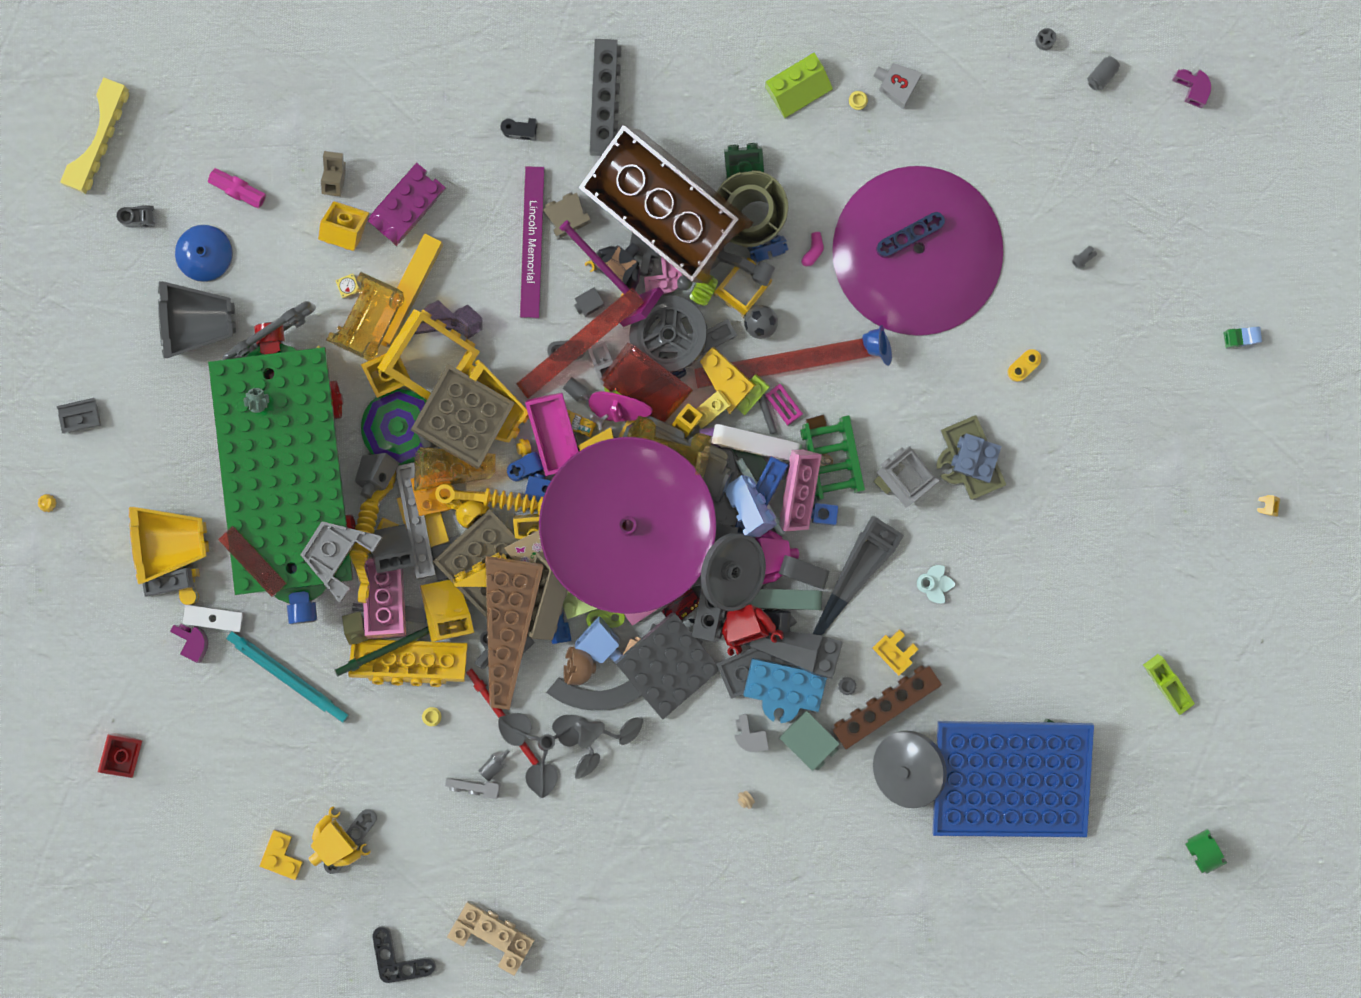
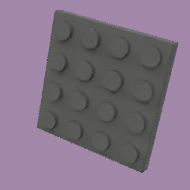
M674 612L669 614L614 662L662 720L719 671L715 661L697 639L691 637L692 633Z

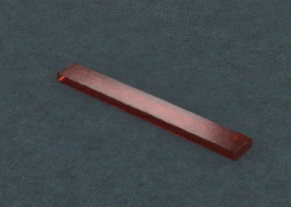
M631 288L516 383V385L529 399L645 302L635 289Z

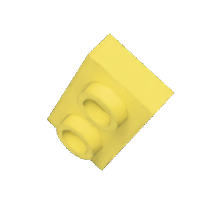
M718 390L696 408V410L703 414L698 423L701 429L713 422L732 405L721 390Z

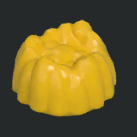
M44 494L38 498V507L43 512L53 511L56 507V499L53 495Z

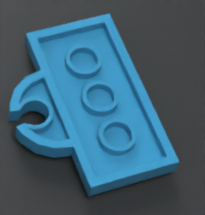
M752 658L743 695L744 697L762 700L764 714L773 722L775 720V709L782 708L784 713L780 717V723H786L798 714L800 708L819 712L827 678L813 675L797 667Z

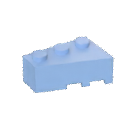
M741 475L728 484L725 493L731 506L735 507L739 513L736 516L738 521H743L746 528L743 530L744 535L760 537L777 525L774 520L776 517L766 507L764 496L756 490L755 481L749 476Z

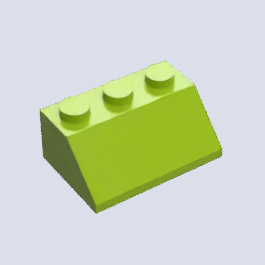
M815 52L765 81V88L784 119L833 90L827 73Z

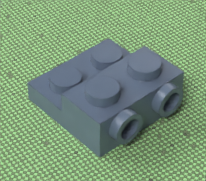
M967 433L964 434V437L960 436L957 447L960 448L958 455H954L951 466H954L952 471L990 483L1002 446Z

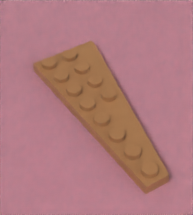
M486 556L489 704L491 708L510 710L543 565Z

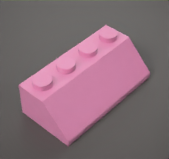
M804 449L792 450L786 477V488L783 495V506L780 513L779 525L783 531L809 530L822 454Z

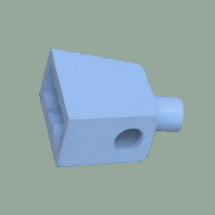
M600 616L575 641V649L586 651L593 660L599 663H603L608 657L615 662L623 655L617 649L619 637Z

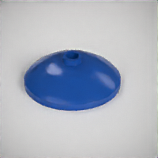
M197 225L191 227L177 241L175 248L176 263L187 277L195 281L208 282L219 278L227 271L232 261L233 252L228 237L214 226ZM200 248H204L202 254H198Z

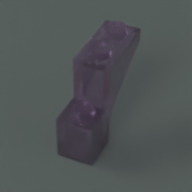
M439 300L428 304L423 309L432 315L430 319L433 321L440 320L447 325L445 327L447 330L453 329L467 339L482 331V317L468 304L457 309L454 313ZM422 321L414 334L437 332V330Z

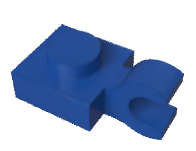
M563 610L558 619L557 631L554 633L552 644L572 641L569 623H564Z

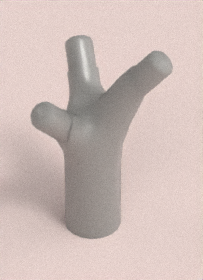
M591 414L590 418L596 422L599 431H602L604 421L609 417L608 414L603 417Z

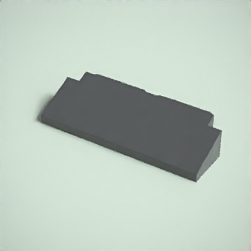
M653 416L647 417L642 421L641 425L632 423L625 429L623 437H636L656 441L678 452L699 472L708 487L712 500L716 502L721 501L735 473V470L727 467L730 459L726 451L697 437L687 439L685 438L684 431Z

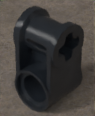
M763 610L775 624L776 630L790 632L791 612Z

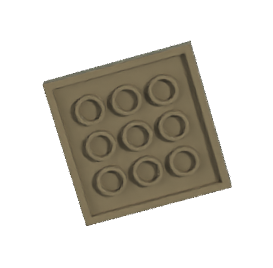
M447 364L413 424L411 431L478 469L515 403Z
M489 509L440 553L433 562L452 581L455 579V574L463 570L468 572L472 570L473 565L481 561L484 564L486 556L504 553L507 559H511L505 547L518 541V539ZM457 587L486 617V587Z

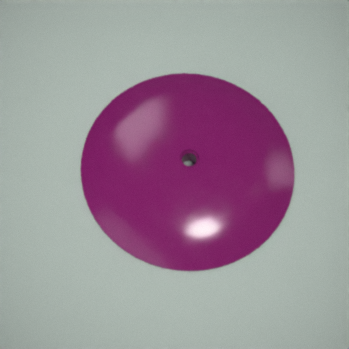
M907 166L896 168L874 177L858 189L850 198L840 214L835 227L832 247L833 264L838 282L849 302L865 318L878 326L883 325L884 329L895 333L915 336L931 335L959 326L970 319L986 303L1001 273L1003 239L998 220L991 206L970 183L942 169L927 166ZM939 212L944 216L945 223L940 230L889 257L884 258L877 254L876 247L882 239L931 213ZM932 217L933 220L929 224H927V222L924 221V223L928 227V231L931 230L929 227L933 224L939 226V218L936 219L935 217ZM917 225L914 227L913 231L916 235L924 234L922 226ZM900 234L897 236V242L902 245L906 244L907 237L904 234ZM890 239L892 243L888 246L882 244L880 250L888 253V249L894 246V249H897L893 239ZM914 246H922L923 253H916Z
M618 437L603 440L582 449L568 459L558 470L543 497L539 517V535L542 550L551 571L572 595L600 610L612 613L635 614L658 609L671 603L683 595L701 575L705 556L715 542L716 515L712 497L706 483L686 458L668 446L656 441L636 437ZM631 521L634 525L632 530L625 531L622 528L623 522Z

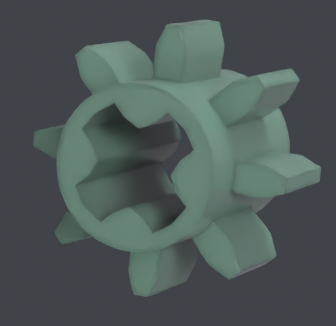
M260 388L250 389L244 398V406H249V410L254 413L262 412L267 408V403H269L268 394H264V391Z

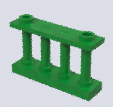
M850 415L842 416L839 418L840 422H837L835 425L810 429L809 423L802 425L803 429H800L801 438L805 440L807 451L826 454L843 450L847 455L845 462L819 467L815 491L817 501L824 499L823 493L847 488L854 489V493L865 491ZM839 432L843 435L841 443L813 448L811 438L813 436ZM844 469L850 470L851 478L848 481L821 486L819 474Z

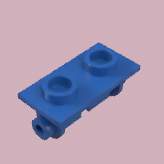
M776 235L773 239L762 245L747 247L749 252L753 253L750 255L751 259L756 261V263L769 259L768 251H771L772 257H775L789 250L787 243H784L787 240L784 236Z

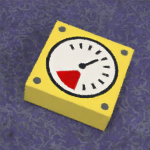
M353 273L335 280L343 299L361 292Z

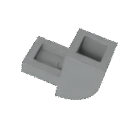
M747 714L739 715L736 725L737 730L742 731V734L735 735L738 745L749 752L769 750L765 730L750 733Z

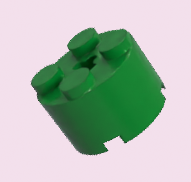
M1209 829L1187 839L1188 842L1185 845L1192 856L1196 855L1197 860H1195V863L1201 873L1205 872L1208 874L1227 864Z

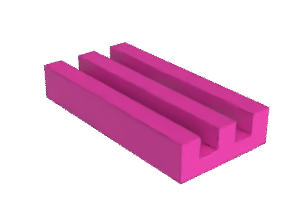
M781 384L765 394V397L787 426L803 415ZM776 391H781L797 414L795 416ZM772 394L776 397V399L779 401V403L782 405V407L785 409V411L788 413L791 419L788 420V418L785 416V414L782 412V410L771 397Z

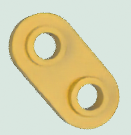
M1034 349L1025 351L1009 366L1007 371L1008 377L1014 382H1020L1025 379L1041 363L1040 353ZM1030 355L1035 357L1034 362L1029 361ZM1016 368H1019L1021 370L1020 375H1017L1015 373Z

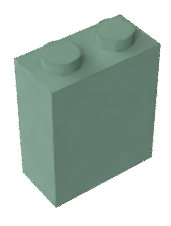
M806 710L779 737L812 771L814 769L818 771L825 764L823 760L828 755L832 757L839 750L837 747L839 743Z

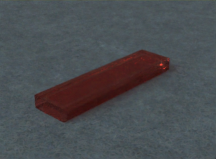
M234 526L218 539L271 597L275 596L287 584Z

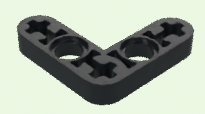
M385 926L377 927L374 930V949L379 977L383 982L393 983L425 977L434 972L436 964L430 957L396 963L390 930ZM380 930L387 934L384 937V944L388 942L389 945L378 947V944H382L381 938H377ZM383 949H387L390 952V958L387 960L380 957V951ZM425 961L432 965L429 968V972H426V969H419L420 974H416L417 967L415 963H418V967L423 966ZM404 965H410L413 968L411 975L403 973L402 968ZM396 966H399L398 973L391 975V979H388V976H384L383 973L387 969L393 972L397 970Z

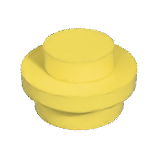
M855 91L850 95L849 105L853 109L862 110L866 107L868 98L864 92Z
M435 707L427 708L422 714L423 722L431 727L438 725L442 718L441 712Z

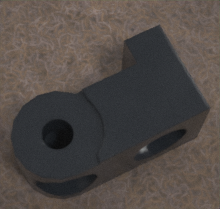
M507 118L501 122L500 128L507 138L536 141L538 122L536 118H529L528 123L515 122L513 119Z

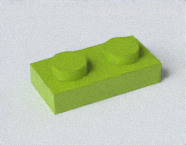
M757 374L751 379L756 386L736 407L744 415L747 414L770 387Z

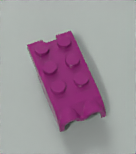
M417 162L376 207L368 219V222L396 247L446 189L436 178L432 181L427 177L426 174L428 172Z

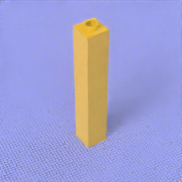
M425 233L373 334L377 339L376 342L385 347L387 344L392 345L399 334L443 247L441 241Z

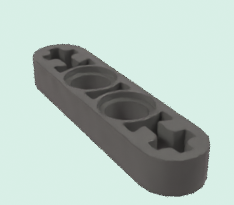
M363 810L346 831L357 846L377 820L374 810ZM370 813V818L372 819V822L368 821L365 823L364 827H367V829L365 830L361 825L357 824V822L359 821V823L361 824L365 819L363 814L367 815ZM353 828L361 830V837L359 839H354L351 836ZM324 863V869L329 874H335L343 867L339 866L337 869L333 868L331 870L330 866Z

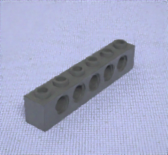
M595 39L589 149L590 155L602 156L614 139V132H618V121H615V113L619 112V102H615L616 95H619L620 83H616L617 76H620L621 64H617V57H621V46H618V40ZM605 57L613 59L610 64H605L602 60ZM605 75H609L612 78L608 83L603 82L601 79ZM603 94L611 96L610 100L606 102L600 98ZM602 113H608L610 115V118L608 120H602L600 119V115ZM606 131L609 133V137L601 139L599 134Z
M716 523L715 542L724 535L742 533V528ZM703 589L701 590L691 637L716 642L722 637L723 627L721 625L722 620H725L727 616V611L714 607L705 597ZM709 615L713 616L715 620L712 626L707 623Z

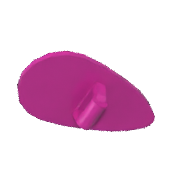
M595 392L588 400L589 407L598 417L608 414L609 417L606 419L608 421L638 420L652 413V408L647 404L615 393Z

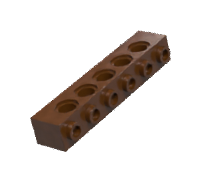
M924 665L919 666L914 670V675L911 677L906 675L897 681L899 685L894 688L890 686L882 691L883 696L878 699L873 697L866 702L867 706L862 710L857 708L850 713V718L847 720L842 718L833 724L835 728L832 731L844 749H848L942 686L931 667L928 665L926 667ZM915 679H920L923 683L922 688L919 690L913 687ZM901 689L907 693L906 699L902 701L897 698V692ZM884 700H888L891 703V708L888 711L881 709V703ZM868 711H872L875 714V719L872 722L865 720V714ZM851 722H857L859 725V729L855 733L849 731V724Z

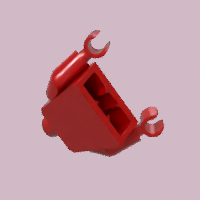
M747 605L736 611H728L727 619L722 629L726 644L730 646L727 650L730 656L734 654L733 649L739 655L742 651L740 645L767 637L769 633L772 634L771 641L777 643L775 635H779L780 639L784 638L783 632L776 630V626L771 618L761 608L754 605Z

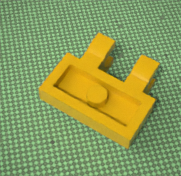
M900 629L891 638L885 635L872 647L898 676L913 663L909 658L919 650L913 643L904 652L896 646L905 636Z

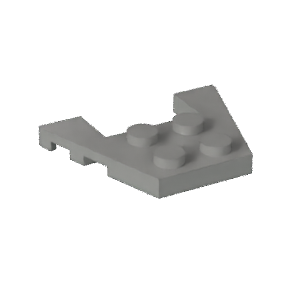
M321 522L302 551L301 556L335 596L336 600L341 603L351 587L335 578V573L355 542L374 552L383 537Z

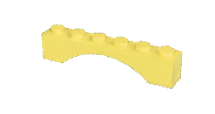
M103 77L96 94L100 111L96 136L88 149L79 158L66 166L60 181L64 186L84 194L91 189L93 185L92 178L100 168L102 155H105L107 151V142L114 134L116 120L118 121L122 115L121 108L123 103H126L129 98V89L125 85Z

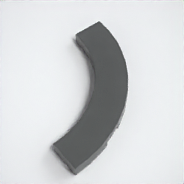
M560 678L546 692L554 699L566 705L584 710L613 709L632 702L641 696L630 681L609 690L589 691L568 685Z

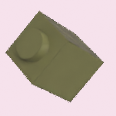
M361 611L342 616L344 635L349 645L359 644L368 640L365 636L364 618Z

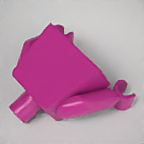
M769 530L762 536L755 537L765 556L766 570L763 584L775 582L783 576L779 574L784 555L796 559L799 558L798 548H790L788 540H783L781 535Z

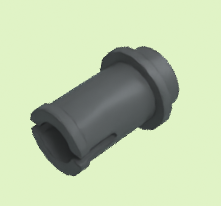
M1088 246L1079 255L1073 257L1072 263L1078 269L1084 268L1085 264L1097 255V252H1092L1094 248Z

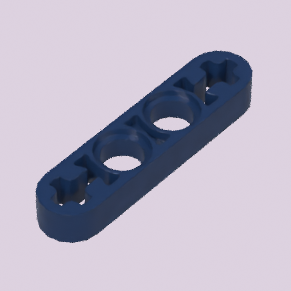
M939 212L931 213L882 239L876 247L877 254L884 258L889 257L940 230L945 223L944 216ZM932 217H935L936 219L939 218V226L933 224L929 227L931 230L928 231V227L924 223V221H926L927 224H929L933 220ZM917 225L922 226L924 234L916 235L913 231L914 227ZM904 234L907 237V243L899 244L897 236ZM890 239H893L897 249H894V246L888 249V253L880 250L882 244L888 246L892 243Z

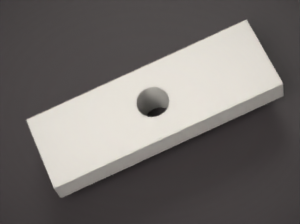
M185 605L183 624L241 632L244 613ZM213 615L216 616V621H215V622H213V621L211 620V617H212Z

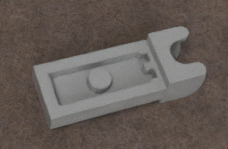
M448 777L446 778L445 786L450 787V791L461 792V789L469 790L468 794L480 795L481 792L484 793L483 797L497 799L501 783L486 781L483 784Z

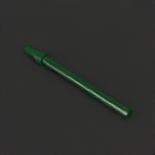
M427 626L363 657L349 660L348 664L334 671L337 677L349 671H356L360 669V666L430 634L429 628Z

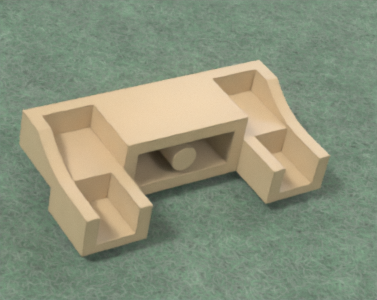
M467 901L447 938L464 947L471 934L505 952L497 967L515 976L535 939L516 929L514 923L498 919L499 915L491 910L486 912Z

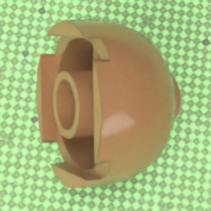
M575 647L567 649L565 658L568 661L567 666L564 665V682L568 685H582L591 678L592 674H595L596 662H593L591 655L586 651L575 649Z

